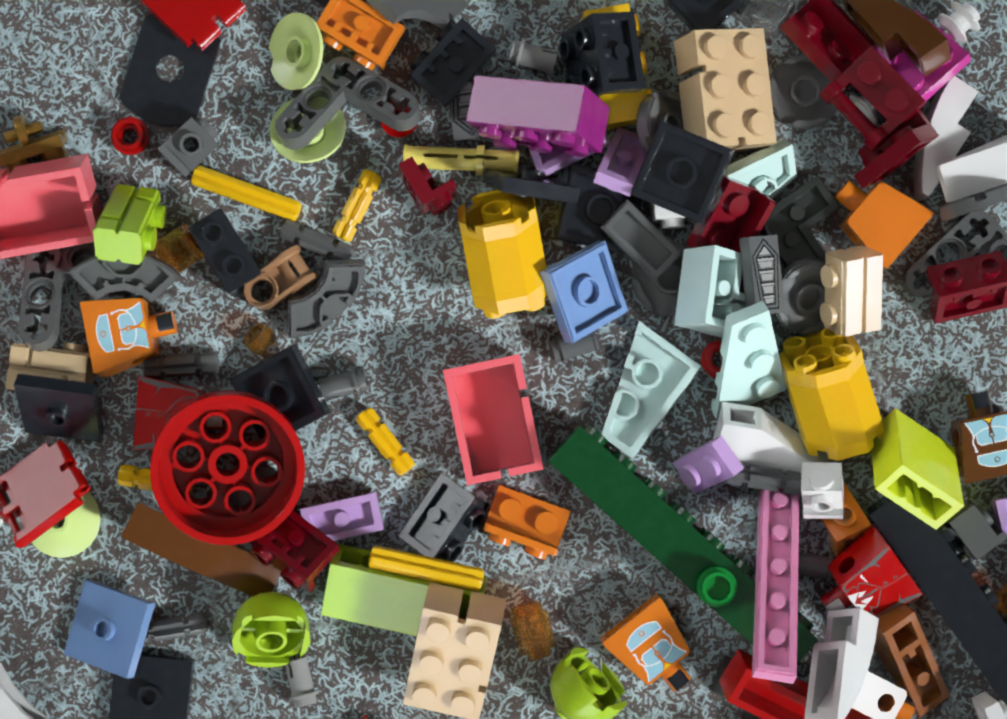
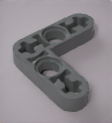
M336 57L320 70L315 79L282 112L276 121L275 128L284 147L301 149L314 139L346 101L397 131H408L420 121L419 104L416 97L410 92L348 57ZM347 72L349 73L350 80L344 77ZM337 74L341 76L338 79L335 77ZM369 88H379L382 90L381 95L376 99L367 100L362 97L363 92ZM316 97H325L329 100L327 105L320 109H313L308 106L310 101ZM395 108L400 111H404L406 108H409V113L400 112L398 115H396ZM299 126L301 127V130H300L299 132H297V131H295V130H292V131L288 134V131H287V130H288L290 127H291L292 129H297Z
M974 211L964 215L904 271L902 276L903 288L909 295L918 298L929 296L933 293V288L928 278L925 280L928 285L927 289L923 286L915 288L913 283L916 278L913 273H923L927 271L929 266H932L926 262L928 257L933 266L943 264L938 255L939 249L943 244L954 246L958 254L957 260L973 257L974 255L991 253L998 246L1007 248V232L991 215L984 211ZM970 220L974 223L981 220L984 224L981 228L984 235L982 237L978 234L967 240L965 244L971 247L968 251L964 242L959 238L971 230ZM955 232H957L959 238L954 236Z
M94 242L27 254L18 332L29 349L38 352L46 351L57 342L64 281H76L68 272L75 267L74 262L81 254L95 255ZM50 255L53 260L48 261L46 264V274L49 278L43 277L44 272L39 264L45 261V256ZM44 288L52 291V296L48 302L40 305L32 302L36 291ZM35 315L41 316V324L46 331L40 332L39 338L35 339L31 332L38 330L39 320Z

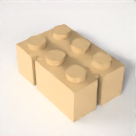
M764 28L693 30L674 41L678 76L686 75L702 67V73H698L679 83L684 130L735 150L734 153L758 151L776 144Z
M429 582L403 705L466 719H480L502 627L506 599L472 591L465 620L458 618L464 589Z

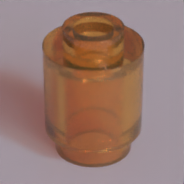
M540 600L511 608L513 618L510 619L520 655H528L530 661L551 655L550 648L556 646L557 642L547 608H542Z

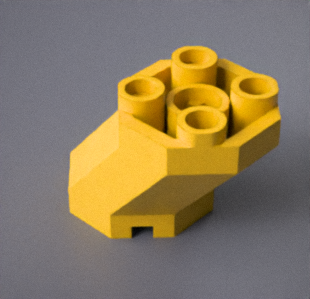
M499 190L477 194L472 198L473 205L466 209L464 203L457 208L458 223L475 308L483 310L484 316L490 319L499 318L507 313L517 311L540 310L545 306L544 298L548 296L540 271L546 269L547 265L534 197L526 196L524 198L517 194L504 193Z
M824 328L820 332L802 337L793 336L787 338L783 342L784 350L779 354L784 382L798 424L800 439L808 454L818 457L817 451L827 452L828 459L840 461L869 453L874 447L873 439L877 436L880 440L884 435V427L864 364L862 349L854 336H840Z

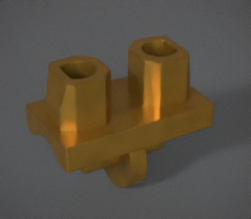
M23 115L14 117L15 129L4 132V138L7 143L20 140L21 143L0 150V167L8 168L10 174L15 166L31 164L29 157L38 154L41 155L43 161L68 157L64 146L68 141L65 129L34 139L33 135L45 131L43 123L37 121L29 124Z

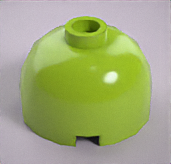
M266 592L250 597L239 607L233 619L231 629L233 652L238 655V652L244 655L246 663L252 666L265 668L284 666L289 664V657L296 655L299 651L300 657L305 654L311 643L309 620L306 611L295 598L284 593Z
M575 647L553 669L550 679V691L554 701V709L562 719H612L627 705V701L622 702L620 698L625 693L624 687L617 675L604 662H602V670L600 671L585 656L589 652L585 648Z

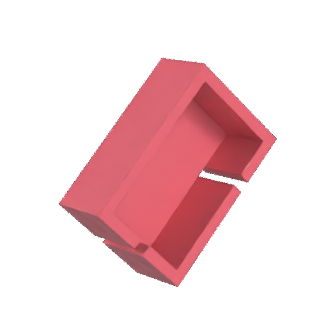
M88 153L15 166L10 174L8 168L0 169V259L94 242L93 230L103 211L99 194L93 195L97 185Z
M520 354L443 370L467 485L501 479L500 469L508 467L509 477L544 469L529 396L520 398L519 390L527 389Z

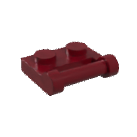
M872 46L836 80L829 83L819 95L827 105L832 103L865 138L864 143L871 151L878 149L926 104V101ZM851 85L887 120L882 126L877 128L844 94Z

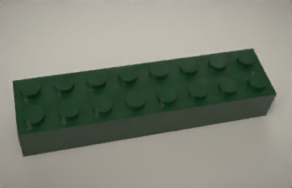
M576 425L546 458L547 461L695 594H697V579L705 569L719 566L730 571L737 582V592L734 599L726 606L711 608L753 645L755 582L751 577L755 572L734 554L731 553L726 557L721 552L725 545L711 532L703 527L698 532L691 526L696 519L681 505L673 502L669 506L662 500L667 493L652 479L645 476L640 480L632 472L637 466L623 453L616 450L612 455L603 446L608 440L595 428L587 425L583 429L581 426ZM799 611L797 663L819 640L810 632L814 625Z

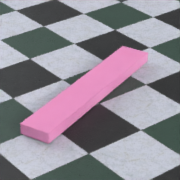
M778 488V492L759 489L752 677L793 684L797 678L800 493L797 495L783 493L781 488Z

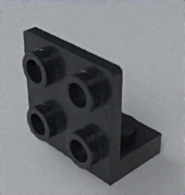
M634 12L592 13L561 35L559 53L561 59L565 61L567 73L565 83L585 85L598 97L604 94L640 92L645 89Z

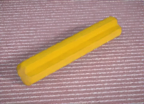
M198 165L192 174L191 183L202 189L287 220L296 221L300 215L302 204L292 198Z
M377 545L373 546L369 558V567L372 569L473 591L481 589L484 578V570L482 568Z

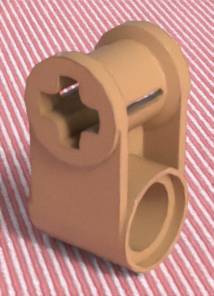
M295 245L282 252L270 264L262 268L260 276L244 285V295L246 300L255 308L270 310L288 297L296 295L319 279L320 275L317 271H311L300 255L301 248L299 245ZM290 264H293L300 274L299 277L291 269ZM262 282L270 283L273 287V294L270 299L265 302L256 301L253 295L255 287Z

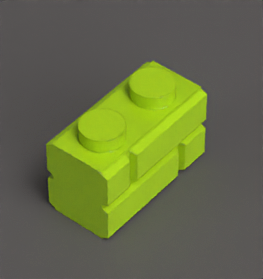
M117 184L114 187L93 230L95 256H97L98 260L116 262L117 259H120L122 263L140 265L147 250L153 251L155 249L157 228H164L167 216V209L165 205H161V196L158 189L140 187L137 190L135 186Z

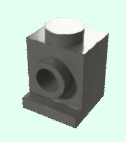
M191 117L158 150L186 177L219 146L214 140L219 133L204 118L197 122ZM188 137H195L199 142V147L194 152H189L184 147V141Z
M963 497L964 507L948 519L945 524L953 534L954 540L961 550H964L969 558L979 560L1007 539V535L1002 530L991 528L994 521L981 505L975 506L970 504Z

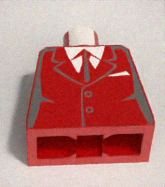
M139 376L133 450L153 449L160 429L171 414L191 399L206 394V390L158 378ZM211 416L204 423L205 429L224 431L226 421L220 416Z
M872 526L829 564L828 569L838 583V586L821 596L820 599L828 611L847 609L853 605L855 608H862L875 617H879L923 594L877 528Z

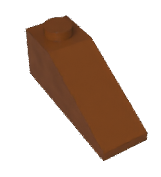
M904 604L877 617L879 621L874 650L895 683L907 691L906 699L914 702L915 714L922 717L948 698L950 694L915 611Z

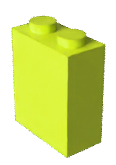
M895 408L882 420L884 435L880 440L877 436L873 439L874 447L871 450L875 490L937 530L964 507L955 448Z

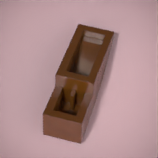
M842 0L848 14L889 61L903 52L926 77L952 59L948 39L929 21L913 10L894 0Z

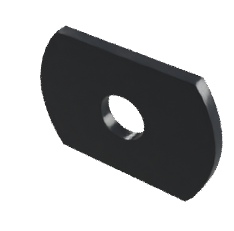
M153 14L144 17L119 95L120 100L134 114L156 125L182 126L191 117L197 120L221 40L217 37L203 51L194 43L187 48ZM166 56L178 57L184 65L182 77L174 83L163 82L157 75V65Z

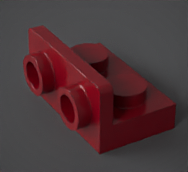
M809 0L780 26L781 30L831 82L836 80L870 46H873V42L834 0Z
M919 110L878 149L871 151L865 145L858 151L859 156L863 160L864 168L854 175V178L862 189L883 181L935 140L939 134L922 111Z
M410 157L398 164L400 178L423 216L431 212L433 217L453 206L452 201L456 197L457 189L453 179L435 189L433 185L435 181L424 163L417 165L413 157Z
M724 175L704 224L696 222L686 244L691 248L717 245L741 253L739 238L759 236L775 206V201L756 187Z
M1001 251L929 266L927 268L926 275L933 288L930 313L934 324L1007 308V262Z
M293 510L273 531L251 541L253 548L251 553L260 563L265 566L274 565L282 571L280 573L281 577L295 589L301 586L309 593L315 588V577L339 552V545Z

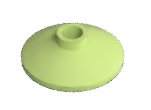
M295 12L286 15L279 21L272 33L269 50L272 53L273 63L270 70L274 79L281 87L295 91L304 89L315 79L320 69L323 58V39L317 23L307 14Z
M316 97L310 101L308 106L313 109H320L327 105L329 100L325 97ZM294 99L288 101L277 110L270 124V138L277 152L288 160L298 163H312L323 160L333 154L345 138L346 120L342 110L339 109L308 145L301 149L286 148L280 142L275 125L278 117ZM299 126L297 129H292V128L290 127V128L287 130V131H288V134H289L292 130H295V131L299 132V131L301 130V127Z
M90 492L81 497L84 504L64 518L65 522L62 527L54 525L31 543L41 552L59 558L71 557L87 549L96 538L100 527L99 507Z

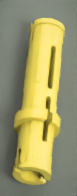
M404 145L403 161L413 157L417 165L424 163L428 169L476 171V175L484 176L486 168L518 173L519 150L485 149V145H477V149Z

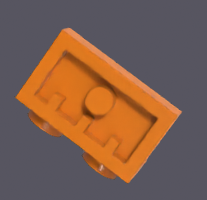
M330 0L316 22L323 34L324 44L340 52L342 47H345L355 54L352 60L372 71L375 66L385 71L388 66L386 61L406 29L399 22L392 24L374 7L362 0Z
M498 485L483 530L489 532L488 539L505 546H510L511 541L526 546L525 553L546 560L547 554L557 555L558 546L571 510Z

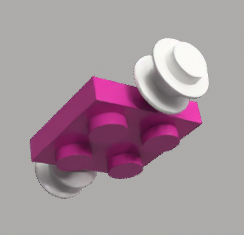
M954 1L951 4L953 13L950 16L944 13L938 16L940 29H937L948 39L952 59L926 77L903 52L889 61L876 45L873 47L925 101L932 97L971 61L970 53L956 43L964 44L967 42L965 32L969 29L974 32L980 30L978 23L980 15L967 2L961 4ZM914 10V12H916V13L919 14L921 17H923L924 19H926V18H925L923 15H921L918 11ZM851 94L849 96L850 100L873 124L878 122L876 117L878 111L863 95L859 97Z

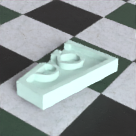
M782 139L776 144L728 165L725 176L754 186L772 199L797 177L793 144Z
M760 301L726 315L720 354L723 357L721 371L716 373L715 384L718 388L716 398L712 399L711 403L712 412L716 419L719 416L722 402L749 406L787 390L770 312L765 303Z
M639 321L601 435L633 459L701 369V365Z

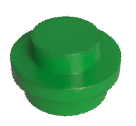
M714 566L705 569L699 575L696 590L699 598L705 604L711 607H723L734 599L737 592V582L730 571L723 567Z

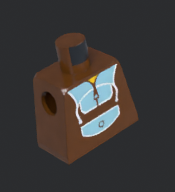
M988 390L966 394L965 399L970 417L951 421L952 447L955 448L960 483L968 484L1007 475V409L993 411Z

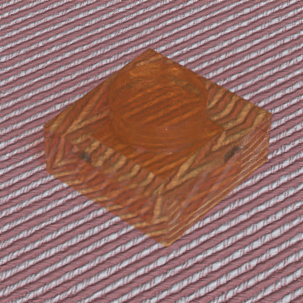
M186 223L156 241L154 249L161 260L171 265L179 273L205 257L188 230Z

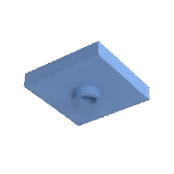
M596 241L540 271L564 343L573 344L628 312L606 241Z
M85 580L63 654L123 678H134L156 603L97 581Z

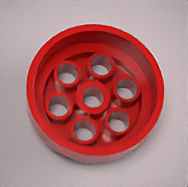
M235 390L206 393L180 406L171 414L160 429L154 443L150 463L152 490L160 509L168 520L190 537L216 545H237L251 542L277 528L289 516L297 504L305 478V460L302 446L288 418L267 400L254 394ZM211 416H220L226 421L227 426L221 433L212 434L205 429L204 423ZM259 424L265 429L263 438L255 442L247 440L243 436V431L248 425ZM185 445H192L199 450L200 456L194 462H183L177 455L178 450ZM224 453H232L239 459L237 466L231 470L221 469L216 464V461ZM262 461H272L277 465V470L272 476L264 478L256 474V466ZM198 482L207 483L212 488L211 494L203 499L195 498L189 490L192 485ZM236 490H245L251 496L248 503L243 506L233 505L228 498Z

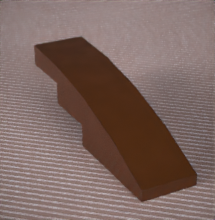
M142 501L137 503L121 535V538L156 555L252 596L272 592L282 572L272 564L269 566L263 565L252 555L250 549L240 544L216 545L190 537L175 527L161 510Z

